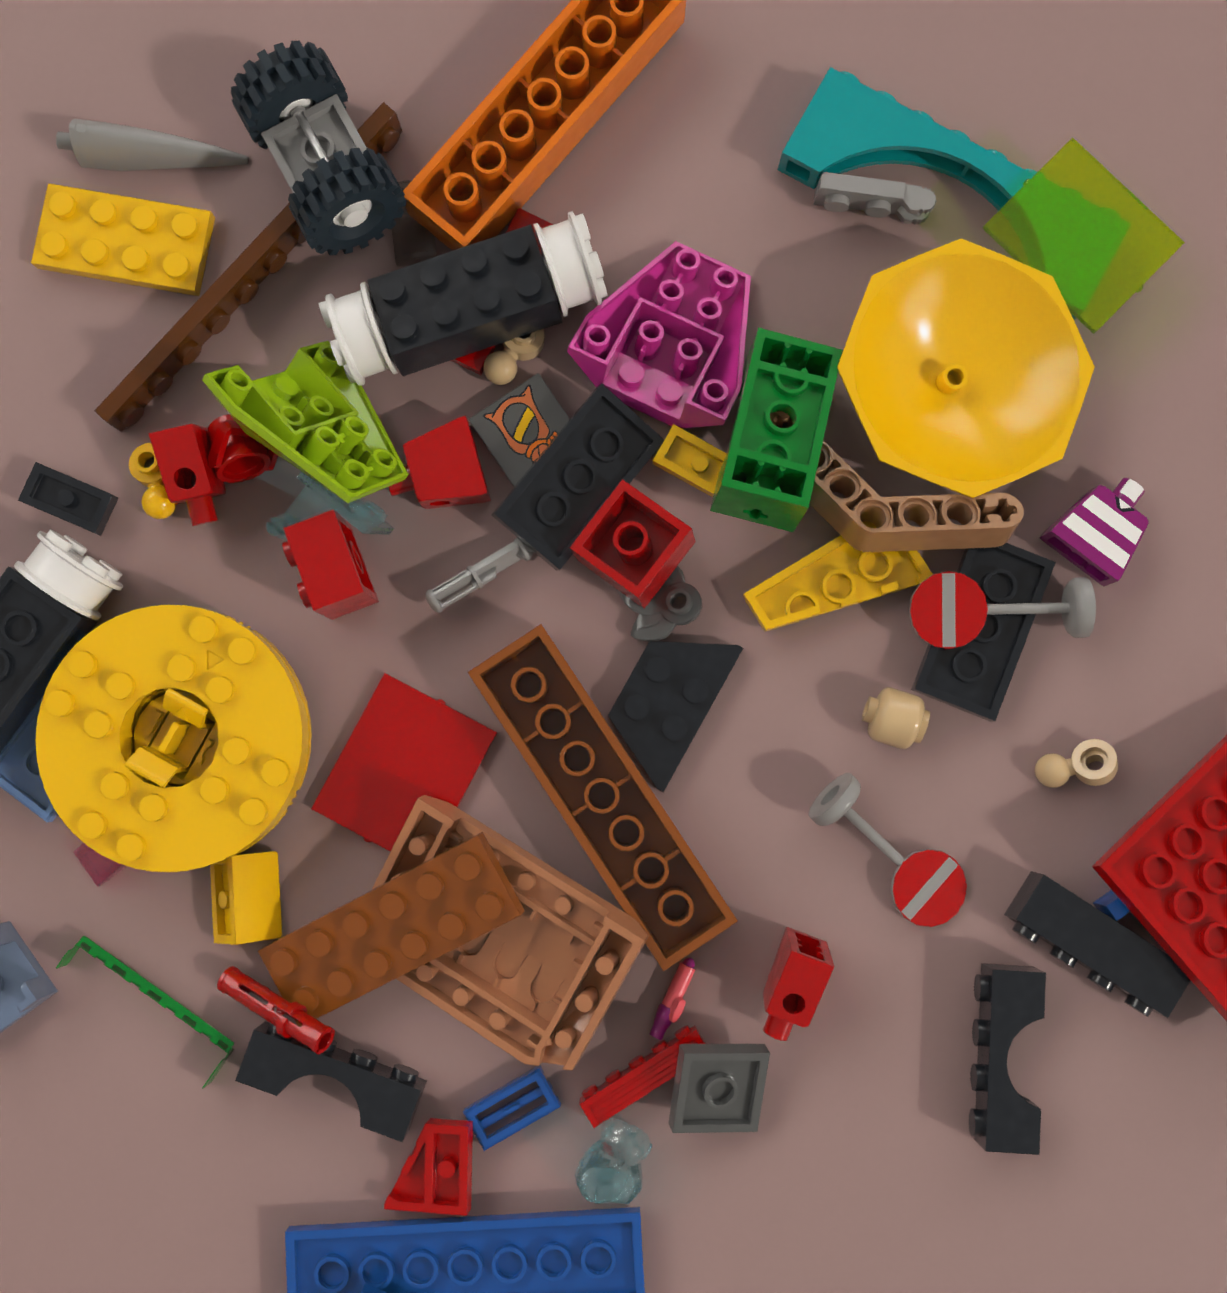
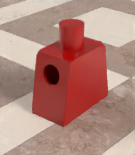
M466 415L418 436L403 445L408 464L404 467L408 476L405 480L388 487L392 496L415 490L418 502L425 509L491 501L472 430Z
M191 423L148 433L169 501L171 503L187 504L192 526L218 521L212 498L225 495L226 488L224 482L217 478L215 469L210 468L207 459L211 448L208 429ZM195 475V476H196V483H195V485L193 486V484H192V478H193V476Z
M786 927L763 991L765 1012L769 1014L763 1031L768 1036L780 1041H787L794 1024L805 1028L810 1025L835 967L826 941Z

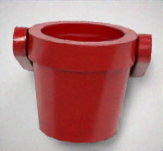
M229 414L222 415L209 424L207 429L211 448L207 460L209 467L215 469L218 479L228 483L251 480L265 471H272L274 469L278 455L246 434Z

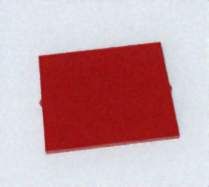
M384 673L311 809L362 836L364 841L368 843L373 842L391 852L419 797L427 795L449 802L458 808L498 732L446 705L444 700H435Z

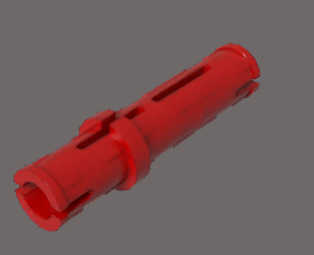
M235 966L227 968L221 974L217 983V989L276 1026V1032L282 1037H293L318 1055L326 1051L332 1043L335 1030L308 1014L306 1006L296 1001L292 1003L287 1001L268 987L241 972ZM252 992L253 994L257 995L258 997L266 1001L268 1004H263L262 1002L258 1001L257 999L249 995V993ZM282 1015H288L289 1017L300 1023L302 1026H297L296 1024H294Z

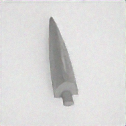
M73 119L69 124V132L58 131L56 135L58 149L73 150L77 161L83 168L135 171L245 165L248 164L249 158L248 156L182 136L150 129L82 119Z

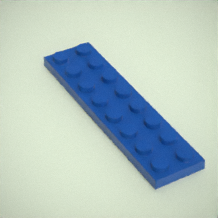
M640 1207L289 1226L285 1231L287 1293H361L364 1284L387 1293H645Z

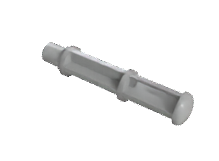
M516 538L514 542L475 565L466 567V570L432 590H427L426 600L435 612L440 613L444 608L476 589L483 588V585L497 578V573L519 560L529 561L534 551L520 539Z

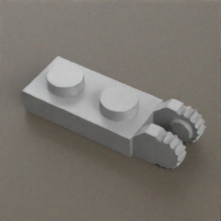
M824 172L821 174L815 189L813 204L824 206L826 210L832 212H844L848 209L862 210L868 216L876 218L896 214L902 223L911 224L913 222L914 225L916 223L920 225L921 222H925L929 217V213L936 206L937 196L931 191V188H922V186L909 185L904 182Z

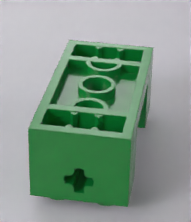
M758 327L745 361L742 388L738 395L741 398L728 452L719 471L710 511L789 532L795 531L809 508L838 375L837 366L843 352L842 349ZM777 411L786 413L792 420V426L789 428L775 426L770 419V414Z

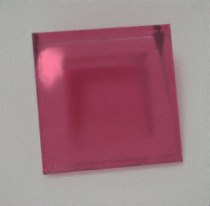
M82 843L74 851V854L97 887H100L128 867L100 855L85 843Z

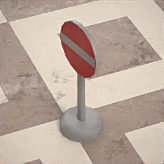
M946 571L932 574L922 581L912 594L909 607L911 624L919 637L932 646L946 649L965 646L975 639L984 627L987 615L1062 613L1063 625L1067 633L1075 638L1089 637L1093 631L1096 617L1094 588L1091 581L1086 577L1073 578L1067 582L1063 590L1062 603L987 604L985 594L976 581L965 574Z
M845 773L837 777L815 799L809 810V817L819 826H828L845 816L898 866L892 877L891 894L893 903L902 917L916 925L934 927L948 922L959 912L966 896V879L964 871L958 862L943 851L932 849L912 852L904 858L851 808L860 794L861 784L851 773Z

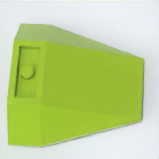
M328 340L299 348L284 372L251 380L239 365L206 373L202 379L217 401L246 434L347 503L399 483L408 476L366 392L356 382L350 383L344 366L338 365Z

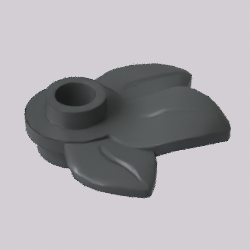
M678 566L645 609L619 591L624 603L631 610L639 614L631 630V636L641 641L665 639L674 630L676 625H687L693 622L702 610L700 593L695 587L686 583L683 571ZM678 597L687 598V603L683 608H673V603Z

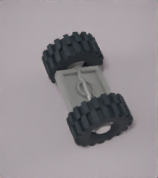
M300 40L291 41L288 48H285L283 42L275 44V51L267 54L265 49L257 53L258 61L254 63L248 60L243 65L246 71L245 74H236L234 81L237 86L231 87V95L233 97L231 100L252 140L255 143L258 142L261 148L270 149L293 193L289 194L288 197L289 209L311 249L315 248L317 253L324 254L327 251L329 255H337L339 250H343L344 254L352 253L353 247L358 245L363 249L369 246L368 241L373 238L378 241L385 236L382 232L383 230H391L396 225L394 218L402 217L404 213L402 207L406 206L405 194L384 157L380 153L375 154L374 150L368 149L365 146L343 103L348 101L346 88L325 51L321 47L317 49L314 43L308 41L303 47Z

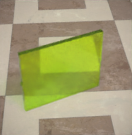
M1073 137L1031 179H1026L1023 187L982 228L1016 261L1053 276L1069 311L1093 334L1135 292L1142 291L1143 284L1185 243Z

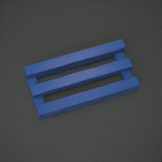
M541 1065L467 1106L464 1108L463 1113L467 1121H473V1132L485 1151L560 1108L561 1102L553 1092L549 1080L547 1081ZM536 1081L539 1085L479 1120L476 1115L532 1082ZM542 1095L545 1096L547 1102L487 1136L484 1131L485 1128Z

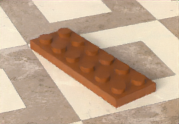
M481 832L265 945L258 950V953L281 996L291 1003L296 1001L306 1006L307 1013L317 1019L521 916L525 910L484 833ZM295 1021L296 1024H297V1026H299V1027L302 1026L300 1023H298L297 1021Z

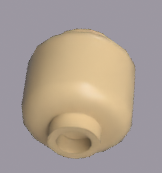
M892 687L884 688L877 698L870 696L862 714V721L868 722V734L871 739L899 749H907L914 742L920 743L926 733L930 719V711L925 710L924 701L919 696Z

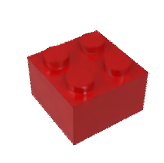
M622 479L571 545L570 550L577 561L645 609L696 541L691 527Z
M334 509L283 528L288 540L282 543L283 551L290 566H297L303 582L297 583V588L306 608L312 607L316 613L333 620L379 602L352 527Z

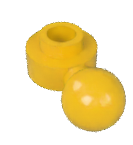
M142 444L132 452L129 459V470L136 480L148 487L141 500L145 513L154 519H165L174 513L177 503H171L168 499L152 444ZM154 457V463L150 467L144 468L146 461Z

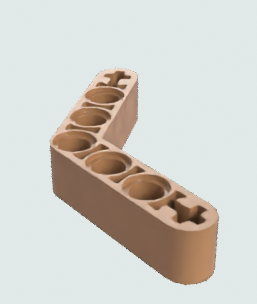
M777 411L770 414V419L775 426L779 428H789L792 426V420L786 413ZM823 440L810 505L858 551L885 552L999 547L1008 542L1024 516L1021 502L1015 496L1008 493H984L975 498L962 494L881 497ZM832 492L842 493L846 498H839ZM948 518L955 519L959 521L962 525H956L952 523ZM905 520H912L920 527L911 526ZM862 522H870L874 524L876 528H868Z

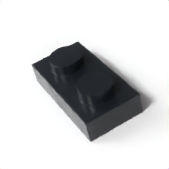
M35 462L18 501L101 536L118 497Z

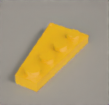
M862 522L868 528H876V526L870 522ZM840 535L745 592L743 598L764 632L917 586L931 576L932 572L918 550L862 552L853 548Z

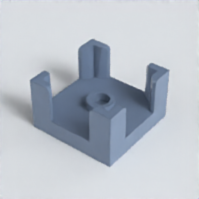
M10 921L0 923V1033H2L58 992Z

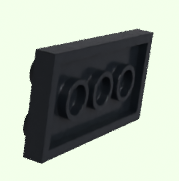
M601 383L492 513V516L556 571L560 570L573 555L570 550L571 545L623 479L630 484L661 446L664 439Z
M1005 543L999 547L965 548L956 573L965 574L976 581L985 594L987 604L1041 603L1056 562ZM1036 614L987 615L985 625L978 636L965 646L946 649L928 644L911 690L987 721H996Z

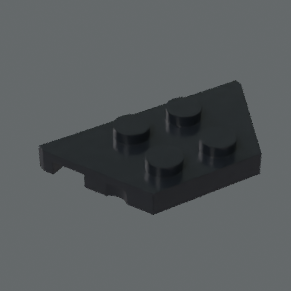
M649 641L609 712V719L653 784L661 792L665 791L743 650L741 646Z

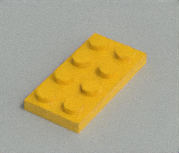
M48 183L31 263L37 269L199 296L215 216L208 210Z

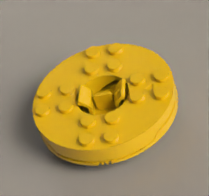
M158 605L135 609L118 615L99 625L74 645L63 658L46 687L40 704L35 741L36 758L45 792L61 820L75 836L100 855L119 864L151 872H180L206 867L237 855L259 842L275 828L288 812V806L293 804L292 799L297 797L296 791L300 790L308 769L312 738L311 719L303 688L293 668L275 645L261 633L251 630L250 626H244L241 621H235L236 619L211 610L187 605Z

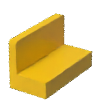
M276 851L237 854L223 861L211 864L210 878L214 943L238 945L280 938L282 936L278 853Z

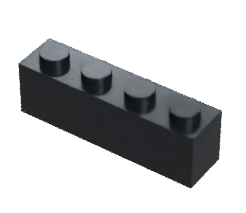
M1031 871L1004 914L1016 922L1013 927L1015 932L1035 944L1041 938L1053 946L1049 953L1071 968H1074L1078 962L1090 970L1087 976L1090 981L1110 993L1114 987L1118 988L1128 995L1124 1002L1147 1017L1154 1011L1168 1018L1191 981L1168 954L1044 874Z

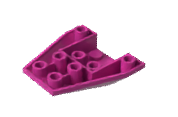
M675 241L607 297L601 305L595 307L585 316L569 344L567 352L595 387L602 383L625 405L670 426L675 424L680 428L724 425L742 388L751 276Z

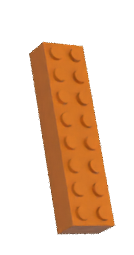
M571 0L403 190L407 213L452 251L497 236L515 216L518 208L524 206L680 28L685 19L686 0Z

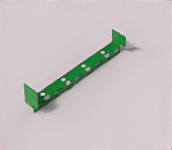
M82 936L79 942L67 951L56 969L68 965L78 949L82 948L92 957H97L104 962L106 967L113 970L127 982L135 984L141 992L148 995L159 1005L170 1009L175 1013L176 1017L187 1023L194 1030L209 1037L211 1042L228 1054L218 1064L202 1089L208 1086L233 1052L234 1042L88 937Z

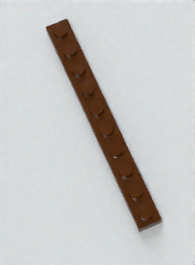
M384 102L357 130L365 146L368 149L374 150L375 154L391 151L398 143L400 134L403 132L396 112ZM290 203L284 207L94 410L103 420L120 432L126 427L137 423L144 414L145 406L155 396H160L169 389L174 375L184 365H189L198 358L203 344L213 334L216 335L223 331L230 321L231 314L241 304L251 301L257 294L260 283L270 273L273 274L279 271L285 264L289 252L298 243L306 241L289 209Z

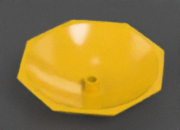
M962 238L915 256L871 276L837 366L855 411L879 461L970 498L987 493L1063 459L1095 368L1053 276Z

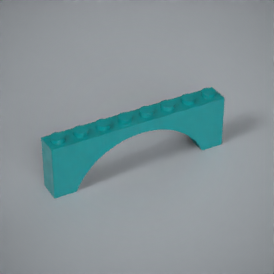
M832 67L827 71L782 151L777 169L812 189L817 187L821 174L824 172L842 174L857 168L881 164H903L928 168L961 181L987 199L1001 213L1018 238L1028 266L1053 276L1074 320L1083 313L1130 226L1120 220L1119 216L1113 211L1105 208L1099 209L1082 200V197L1077 192L1070 189H1061L1046 181L1039 172L1017 166L1008 161L1003 153L981 147L972 142L965 133L959 130H949L934 122L927 113L920 110L913 111L898 103L891 94L885 91H875L860 83L859 79L853 74L846 71L839 72Z

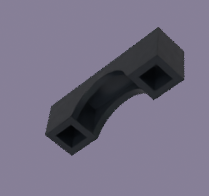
M981 963V975L977 974L975 976L974 996L976 1001L980 1002L979 1019H974L972 1026V1038L974 1045L978 1046L977 1064H972L970 1072L971 1087L973 1091H976V1109L971 1108L969 1112V1131L971 1136H974V1140L986 1152L1040 1155L1041 1109L1015 1090L1007 1069L1008 1051L1015 1036L1025 1026L1043 1019L1045 1016L1046 972L1033 966Z
M266 1021L254 1029L235 1081L277 1096L292 1081L307 1075H326L343 1083L356 1099L360 1112V1127L403 1142L410 1130L427 1080L418 1077V1071L401 1064H395L393 1068L377 1062V1056L364 1050L354 1049L352 1053L336 1047L337 1042L335 1040L332 1041L326 1051L318 1055L293 1037H282L276 1032V1026Z

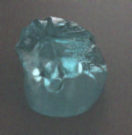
M609 1118L604 1121L601 1126L600 1140L585 1152L575 1171V1181L581 1194L587 1201L597 1204L609 1202L629 1204L640 1193L643 1179L641 1160L647 1157L652 1148L649 1136L643 1129L635 1125H629L619 1119Z

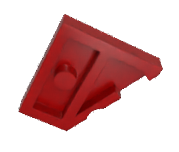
M430 1118L425 1123L396 1184L386 1198L384 1209L467 1216L471 1210L473 1121Z

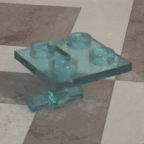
M302 471L296 478L306 485L284 514L269 519L271 522L266 523V529L269 534L287 540L284 527L334 509L363 534L390 535L394 529L385 521L388 516L387 513L374 502L367 500L364 503L358 499L347 503Z

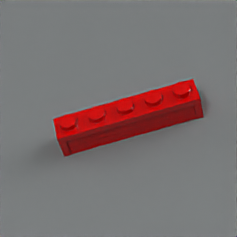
M686 1025L674 1033V1039L667 1043L665 1040L658 1042L651 1048L652 1053L644 1058L642 1055L636 1056L629 1061V1067L622 1072L617 1069L605 1077L606 1082L597 1087L593 1084L581 1093L583 1096L580 1098L579 1105L593 1128L675 1077L680 1044H706L696 1026L694 1025L689 1028Z

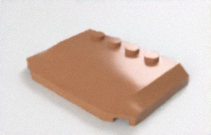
M427 795L419 797L372 889L483 832L525 911L521 916L396 979L522 1063L539 1066L541 1063L564 1065L563 1070L572 1071L581 1059L648 939V933L635 918L451 803Z

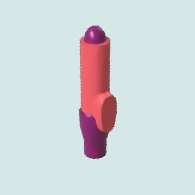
M690 957L680 962L664 999L659 1004L649 1033L656 1039H663L666 1030L672 1023L677 1022L684 1010L686 1001L683 997L696 970L694 968L695 961Z

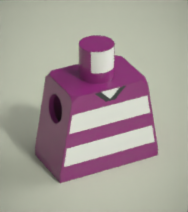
M1123 478L1113 492L1103 485H1098L1073 504L1041 534L1039 539L1103 587L1115 583L1122 577L1149 524L1147 517L1133 508L1145 491L1141 485L1129 478Z

